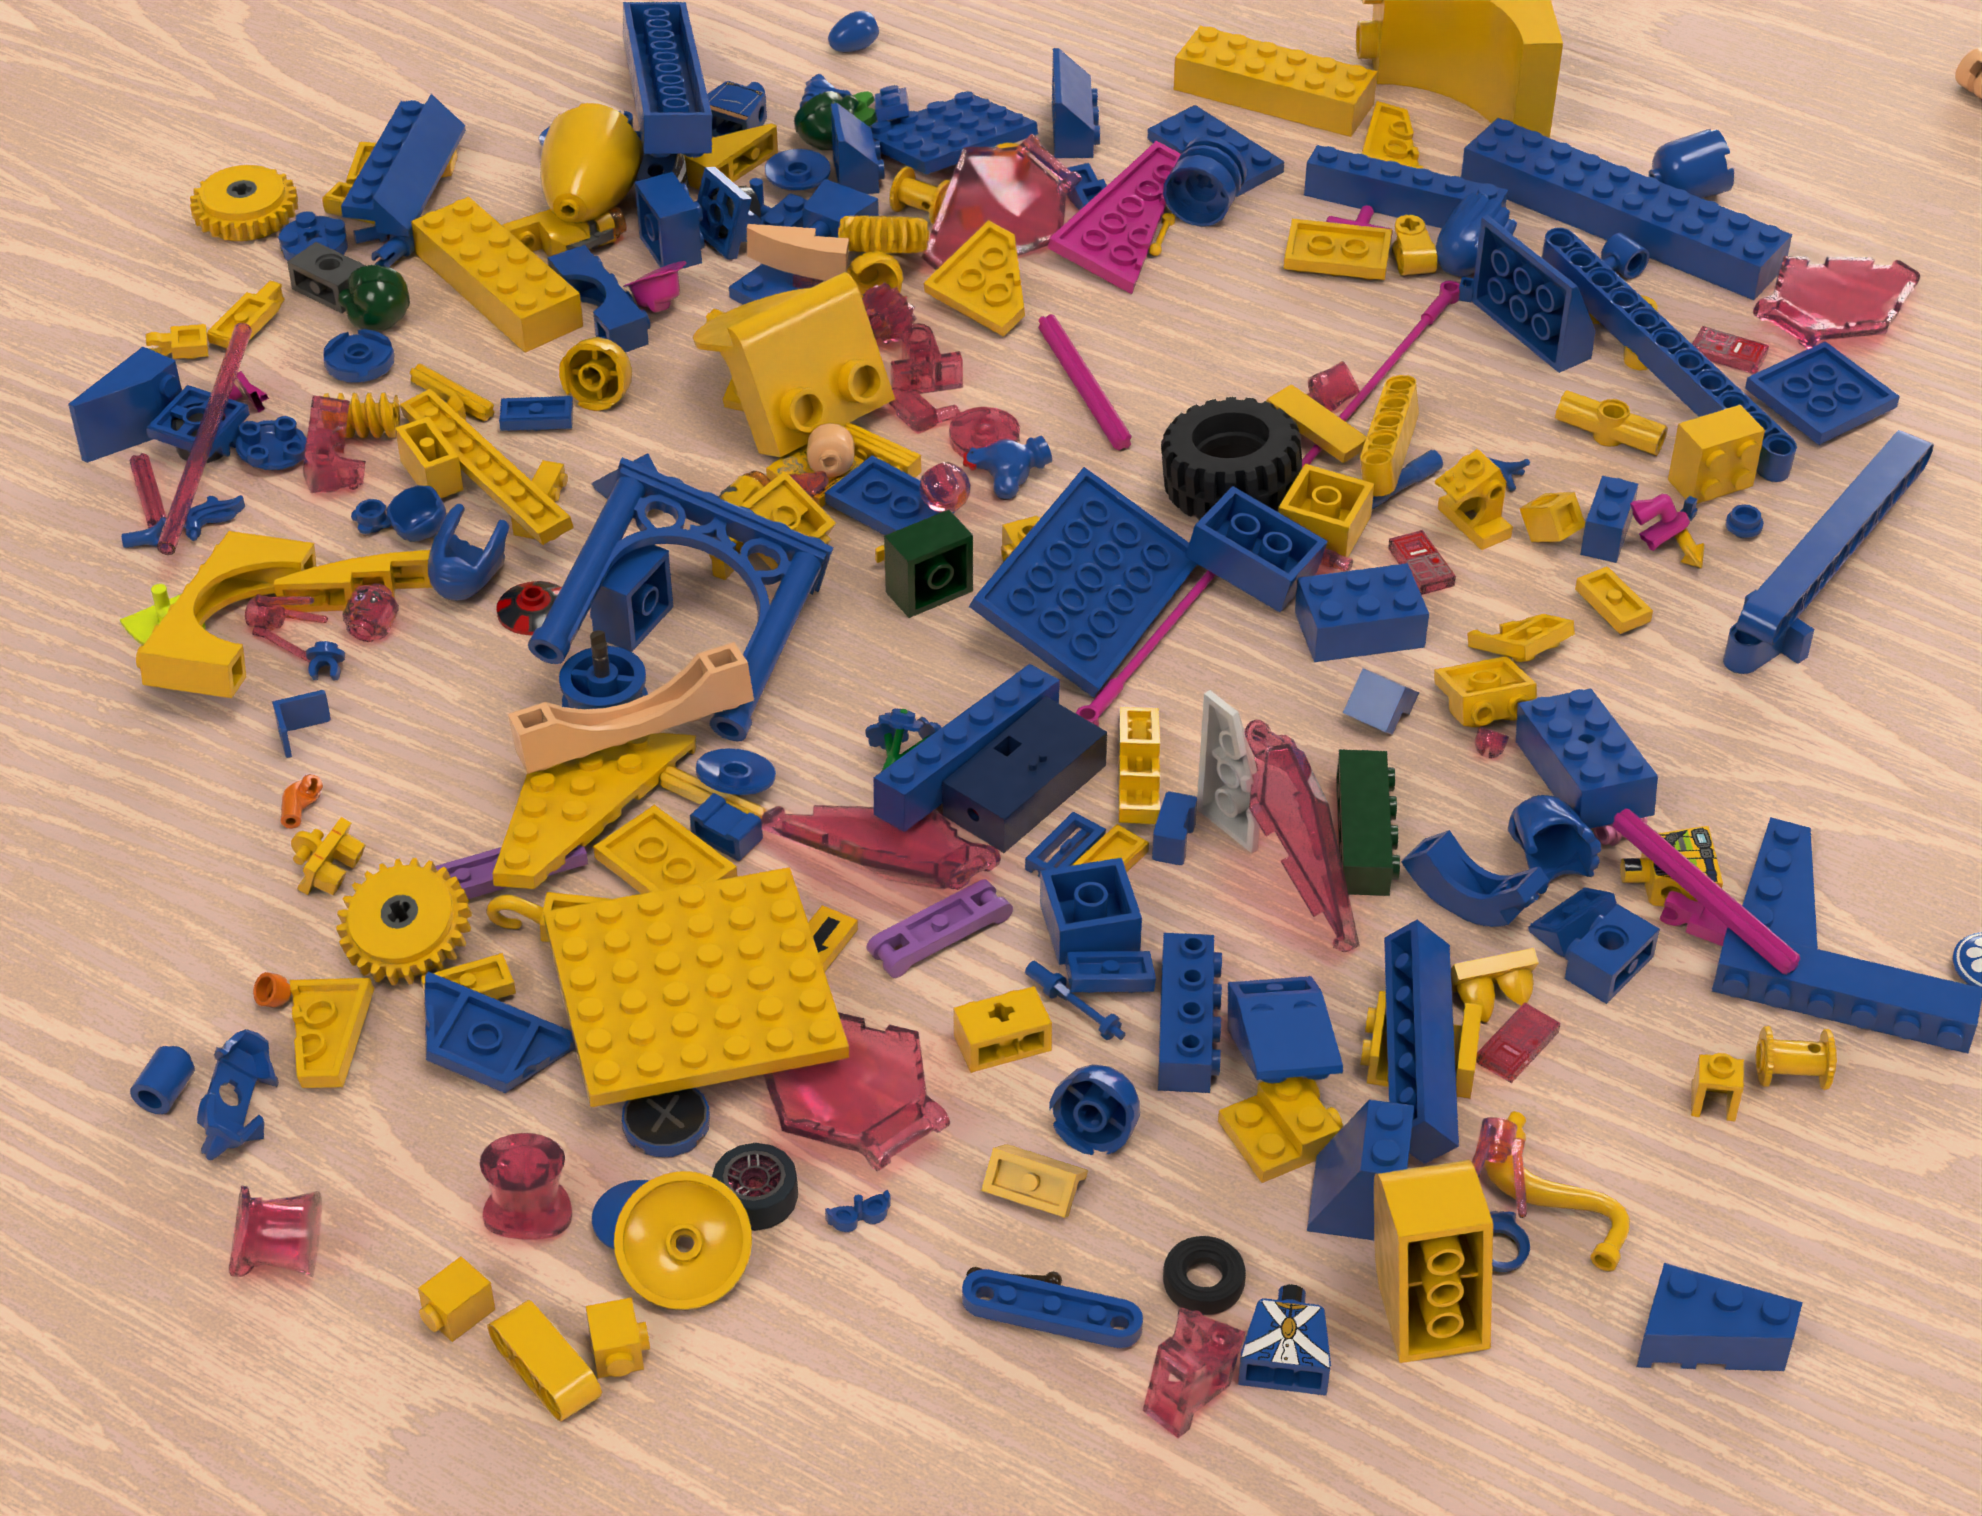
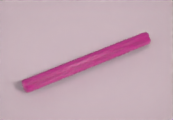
M1052 314L1046 317L1041 316L1039 318V330L1107 438L1116 450L1128 449L1131 446L1130 440L1132 435L1061 324Z
M1624 809L1615 815L1614 829L1779 972L1787 975L1798 967L1800 956L1635 813L1630 809Z

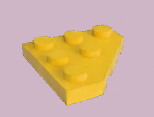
M989 220L923 283L925 293L1003 337L1025 316L1015 234Z

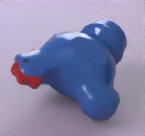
M1041 435L1036 438H1028L1026 444H1020L1010 439H1002L987 447L970 448L969 452L963 454V466L968 467L971 471L976 469L989 471L994 478L993 488L997 497L1010 499L1018 493L1019 486L1027 480L1030 469L1032 467L1043 469L1045 465L1052 462V454L1046 440Z

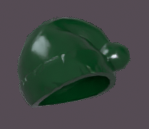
M826 91L814 96L796 112L794 116L795 131L807 144L821 150H832L831 104L838 103L854 115V111L858 107V100L855 96L847 95L842 98L839 93L833 91Z
M368 265L354 270L348 279V289L338 293L337 299L338 303L346 308L347 317L355 327L361 330L367 329L376 332L384 331L395 325L405 315L410 305L408 286L402 275L392 268L380 265Z

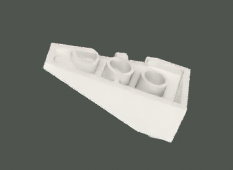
M1209 690L1204 693L1197 810L1250 853L1258 850L1261 778L1239 712Z

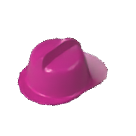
M686 261L672 263L651 271L637 280L625 284L623 287L630 289L640 307H649L654 313L667 310L670 307L671 300L677 298L680 294L678 271L686 265Z

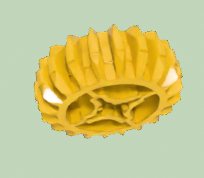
M844 216L840 219L838 238H849V251L922 253L927 250V241H929L928 222L918 217Z

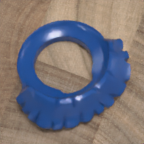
M1491 1211L1493 1233L1508 1235L1515 1241L1518 1247V1257L1513 1261L1499 1262L1493 1259L1492 1271L1510 1272L1516 1270L1524 1264L1529 1255L1530 1241L1528 1235L1516 1223V1213L1510 1211Z

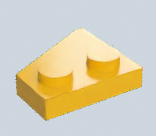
M1540 614L1520 621L1499 624L1500 633L1486 634L1478 629L1467 633L1468 647L1509 656L1517 662H1527L1533 660L1535 655L1547 649L1558 647L1560 642L1575 635L1574 620Z

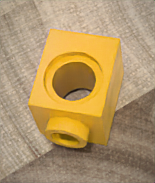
M1575 492L1544 493L1519 508L1531 542H1561L1585 527V520Z

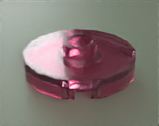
M995 407L967 409L956 415L950 423L949 442L952 449L962 457L972 447H987L1002 439L1020 442V425L1017 419L1007 411Z

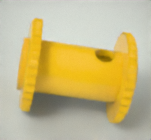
M912 167L901 169L894 178L890 189L889 202L891 209L895 212H900L906 205L929 212V219L933 225L942 224L949 217L954 205L956 194L954 183L950 180H943L936 187L916 180V173Z
M1764 1026L1760 1031L1756 1046L1755 1062L1759 1083L1763 1087H1768L1772 1074L1819 1076L1821 1089H1829L1833 1083L1837 1064V1051L1832 1031L1830 1029H1823L1819 1042L1779 1040L1773 1038L1771 1026Z

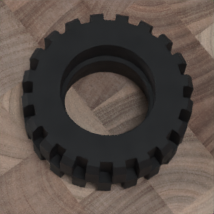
M1226 397V400L1216 401V399L1208 400L1202 406L1196 404L1188 408L1186 414L1180 413L1170 423L1161 441L1165 492L1177 508H1180L1183 513L1190 517L1195 515L1198 520L1232 486L1278 512V507L1302 469L1301 434L1295 421L1281 408L1276 410L1273 404L1266 401L1259 403L1254 398L1246 397L1245 400H1236V397Z

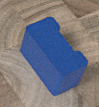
M1170 791L1166 792L1153 832L1152 859L1154 861L1175 865L1184 864L1187 834L1193 833L1196 825V796Z
M715 793L690 814L691 832L709 846L737 861H740L763 839L762 820L760 817L751 812L748 814L727 804L723 797Z

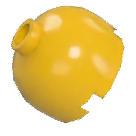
M594 337L582 340L568 350L559 365V378L567 395L571 393L579 401L577 405L584 409L599 411L609 409L624 397L632 383V366L628 355L622 347L611 340Z

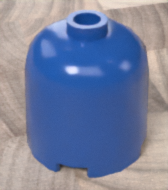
M1706 129L1660 146L1653 156L1652 169L1648 173L1649 177L1655 178L1659 182L1677 189H1683L1699 198L1730 191L1734 184V168L1727 169L1725 155L1730 154V149L1724 136L1717 129L1712 131L1711 129Z

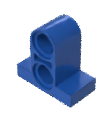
M1757 590L1745 596L1743 608ZM1797 618L1775 645H1771L1737 630L1736 623L1729 631L1723 663L1728 670L1738 674H1749L1781 653L1799 664L1808 658L1815 629Z

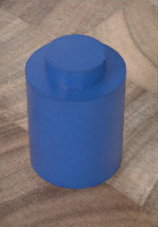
M161 1046L157 1048L130 1089L132 1099L148 1112L166 1114L195 1072L191 1056L187 1051L178 1046Z

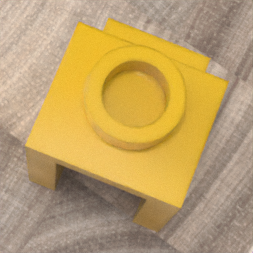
M1716 1053L1714 1055L1699 1054L1691 1086V1116L1700 1117L1706 1091L1727 1094L1726 1121L1735 1122L1744 1089L1743 1059L1733 1058L1726 1053Z

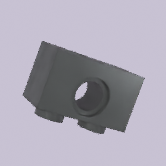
M314 242L287 261L293 290L340 313H344L346 308L338 303V293L348 289V279L354 270L366 266L318 242Z

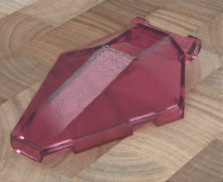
M1034 134L1028 136L1019 146L1001 149L999 147H963L929 236V241H927V250L923 252L921 258L933 269L937 270L988 220L1015 234L1017 256L1048 246L1049 238L1064 225L1066 194L1071 192L1073 187L1080 183L1082 176L1075 170L1071 172L1040 145L1041 140ZM1032 154L1046 168H1048L1054 175H1056L1061 180V182L1059 183L1053 176H1051L1029 155Z
M1784 256L1779 268L1773 295L1760 299L1753 309V315L1762 321L1768 320L1791 334L1806 349L1813 348L1820 341L1886 334L1918 285L1920 274L1917 270L1900 260H1895L1892 265H1874L1875 260L1872 257H1826L1824 264H1809L1810 259L1807 256Z
M1252 720L1245 728V738L1254 755L1257 772L1252 775L1254 783L1251 784L1249 809L1265 836L1273 832L1278 836L1289 855L1282 859L1281 863L1312 916L1315 917L1323 912L1337 936L1333 939V948L1341 952L1351 951L1360 946L1329 803L1305 753L1297 748L1294 739L1287 735H1277L1271 731L1267 723L1261 720Z
M814 805L813 815L786 814L782 806H776L766 811L762 816L763 830L893 882L942 890L946 888L959 890L970 882L971 877L982 871L989 872L995 869L1001 861L1000 853L995 847L971 843L957 836V829L951 827V823L937 810H933L905 832L874 815V807Z
M838 1012L849 1045V1058L763 1074L762 1076L783 1132L859 1152L866 1158L872 1168L880 1171L891 1163L890 1158L931 1132L939 1133L949 1127L950 1119L944 1108L927 1095L922 1048L918 1031L890 1024L885 1031L866 1027L864 1018Z

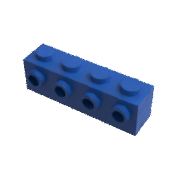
M1164 933L1158 1091L1210 1093L1211 1075H1220L1221 1050L1212 1049V1042L1220 1043L1221 1017L1213 1016V1010H1221L1222 984L1213 983L1214 977L1221 978L1222 952H1214V935Z

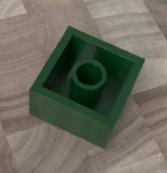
M950 510L884 536L886 593L908 618L973 592V534Z

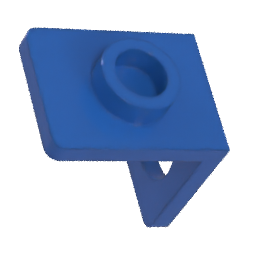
M324 690L272 701L277 728L286 758L292 757L288 731L326 723L331 720L327 696Z

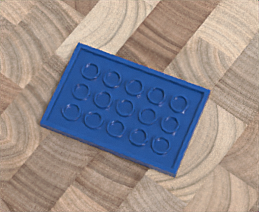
M1083 467L977 593L969 607L1094 698L1198 564L1185 557L1189 546L1188 541Z

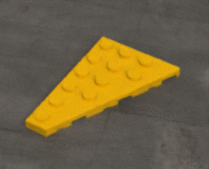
M649 734L628 741L620 746H612L590 753L583 758H575L553 765L546 770L527 773L492 873L494 886L526 889L537 888L547 879L549 873L558 870L566 863L565 856L578 845L585 847L604 831V827L607 824L614 822L622 815L621 809L633 798L640 800L658 785L661 773L668 766L676 767V762L687 752L694 754L696 751V735Z

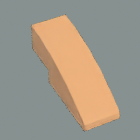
M747 224V257L784 272L819 280H828L843 272L847 273L849 238L816 236V228Z

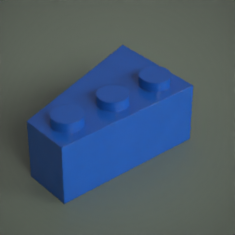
M1664 1263L1644 1333L1637 1367L1651 1368L1652 1362L1680 1363L1681 1369H1696L1697 1364H1724L1725 1370L1785 1371L1803 1302Z

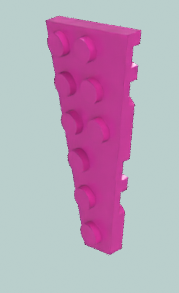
M1155 141L1049 238L1048 249L1132 294L1147 257L1149 246L1152 244L1167 205L1163 197L1164 182L1181 154Z

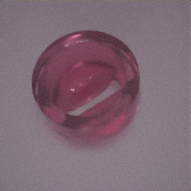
M1479 727L1475 737L1476 751L1479 755L1483 756L1489 747V759L1496 758L1506 748L1509 736Z

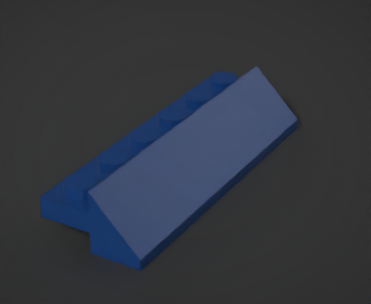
M432 93L425 104L415 100L400 101L341 205L342 217L375 221L376 233L409 237L412 232L411 221L421 216L466 131L465 125Z

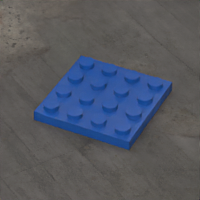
M969 91L957 93L954 99L945 102L936 101L929 103L926 109L909 111L910 116L897 118L892 121L875 122L871 125L873 141H879L881 153L926 175L993 151L999 144L1015 143L1038 134L1036 121L1023 116L1021 113L1006 109L1005 106L990 102L989 99H983L974 95L973 92Z

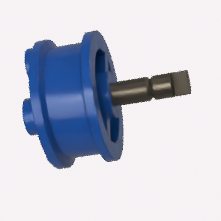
M600 630L590 634L591 648L571 656L560 670L559 683L563 693L562 707L576 709L608 708L648 695L645 687L646 670L641 659L629 650L607 646L605 632Z

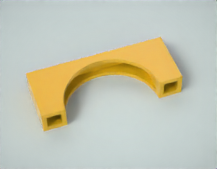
M228 531L222 541L215 545L213 553L207 561L200 565L198 573L192 581L186 584L183 593L177 601L171 604L168 613L160 624L154 627L151 636L145 644L139 647L136 654V666L141 671L142 685L232 698L247 677L243 644L218 638L206 631L202 625L211 615L229 604L253 596L274 594L275 579L316 567L314 543Z

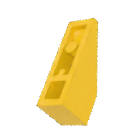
M771 123L712 138V153H704L700 157L684 155L689 185L700 190L705 167H716L732 182H735L778 153L777 125Z

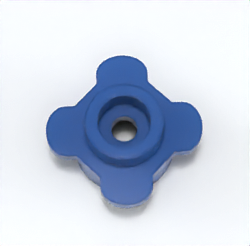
M367 499L360 502L356 510L351 513L352 520L357 521L358 531L362 534L378 532L383 528L392 526L386 513V505L377 499Z

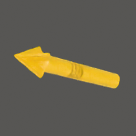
M1686 527L1674 536L1685 554L1681 563L1702 569L1705 544L1696 545Z

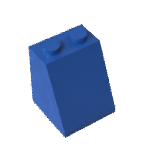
M1368 1100L1319 1152L1316 1157L1307 1226L1308 1232L1374 1241V1176L1379 1173L1408 1168L1414 1105Z

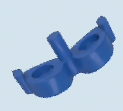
M886 1190L883 1194L874 1195L864 1201L862 1195H855L854 1207L839 1206L831 1209L826 1208L825 1219L829 1225L841 1232L854 1231L860 1220H864L868 1224L880 1223L888 1214V1208L891 1206V1195Z

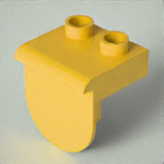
M845 272L812 288L787 291L741 305L710 320L693 335L695 346L698 349L720 352L728 365L759 454L782 457L808 444L809 436L820 425L832 423L844 426L847 422H852L895 400L858 286L853 278Z

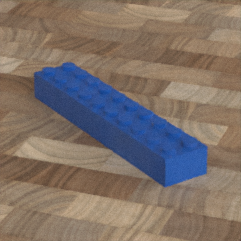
M623 2V41L644 154L662 158L670 154L700 157L704 153H712V112L686 2Z
M1497 118L1464 148L1461 171L1463 179L1482 184H1493L1496 187L1507 189V200L1602 239L1608 240L1616 233H1624L1647 249L1651 259L1749 299L1755 300L1786 268L1792 234L1780 230L1774 225H1768L1752 219L1746 214L1737 213L1722 207L1716 202L1707 201L1689 194L1683 189H1677L1659 182L1655 178L1631 171L1625 166L1616 165L1601 159L1595 154L1586 153L1571 147L1567 143L1558 142L1543 136L1537 131H1531L1518 126L1509 120Z

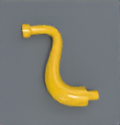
M1513 1111L1507 1120L1495 1121L1484 1145V1167L1489 1179L1503 1193L1528 1204L1593 1211L1608 1217L1612 1224L1611 1229L1604 1242L1597 1244L1591 1254V1261L1601 1270H1615L1621 1259L1619 1251L1629 1233L1630 1218L1626 1209L1616 1199L1604 1193L1549 1181L1532 1174L1523 1166L1520 1160V1152L1526 1142V1135L1522 1130L1526 1123L1525 1116L1520 1112Z

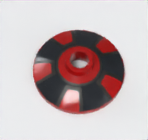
M531 581L510 588L500 597L497 603L498 620L506 629L514 633L533 635L535 629L542 626L562 587L545 581Z

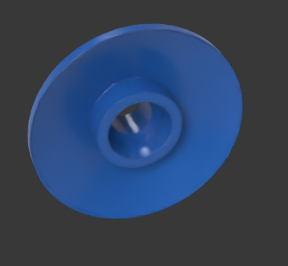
M790 149L779 152L772 156L765 165V176L768 181L786 190L797 191L817 187L824 179H828L831 172L830 163L825 156L807 149Z
M727 748L713 750L702 755L696 763V775L702 783L714 790L738 796L765 791L773 785L776 777V770L769 760L759 754L742 749Z

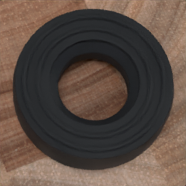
M1211 1236L1187 1238L1176 1244L1166 1257L1163 1268L1165 1290L1177 1306L1188 1312L1200 1315L1223 1312L1239 1300L1245 1287L1246 1269L1243 1258L1231 1244L1222 1239ZM1206 1263L1217 1267L1222 1274V1279L1214 1286L1201 1287L1193 1284L1188 1279L1186 1273L1193 1265Z

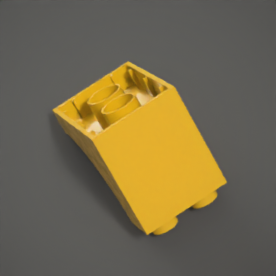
M1362 0L1363 5L1373 4L1372 20H1358L1356 54L1358 59H1372L1373 69L1377 71V84L1408 86L1435 92L1467 105L1485 117L1490 123H1493L1497 118L1509 120L1518 126L1531 131H1537L1543 136L1550 138L1563 50V40L1551 0Z

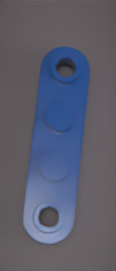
M981 1269L970 1273L962 1284V1302L965 1309L970 1314L980 1318L1114 1348L1132 1346L1142 1335V1312L1136 1304L1125 1299L989 1269ZM981 1297H989V1298H991V1300H984V1299H980V1298H981ZM1115 1327H1123V1328H1125V1329H1121V1330H1120V1329H1114V1328H1115Z

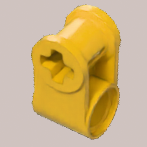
M1404 215L1397 218L1395 221L1397 238L1392 244V253L1396 259L1399 274L1406 276L1436 272L1437 252L1434 243L1430 239L1425 222L1414 215Z

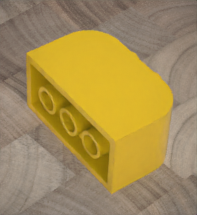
M1462 1160L1375 1174L1374 1242L1376 1272L1399 1363L1491 1349L1493 1220L1473 1163L1470 1160Z

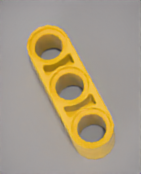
M525 1301L487 1325L489 1335L498 1351L556 1420L560 1422L602 1396L601 1387L592 1370L532 1301Z

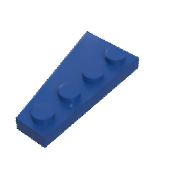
M1770 817L1742 906L1781 940L1818 949L1811 828Z

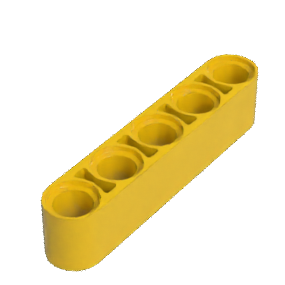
M1396 375L1385 381L1360 455L1362 480L1375 483L1373 496L1376 497L1388 495L1396 489L1419 416L1416 379L1409 375Z

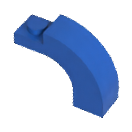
M1450 830L1423 839L1401 861L1413 880L1433 901L1462 919L1482 926L1501 927L1509 925L1524 908L1539 898L1537 891L1549 880L1540 866L1507 876L1497 875L1483 869L1465 853Z

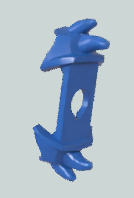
M245 1029L235 1033L225 1042L222 1048L216 1047L214 1058L217 1060L208 1093L201 1099L197 1114V1123L205 1128L207 1135L202 1145L201 1153L205 1154L208 1160L217 1158L228 1148H237L244 1142L264 1139L265 1123L261 1115L258 1114L245 1127L243 1125L256 1081L275 1087L279 1084L278 1077H276L270 1061L268 1040L257 1032ZM228 1083L235 1086L234 1091L238 1096L237 1106H230L222 1100L219 1093L221 1086H226Z

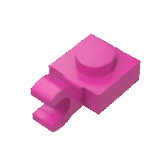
M1670 891L1665 900V907L1660 920L1672 926L1687 923L1686 933L1723 946L1726 929L1729 927L1699 901H1693L1681 893Z

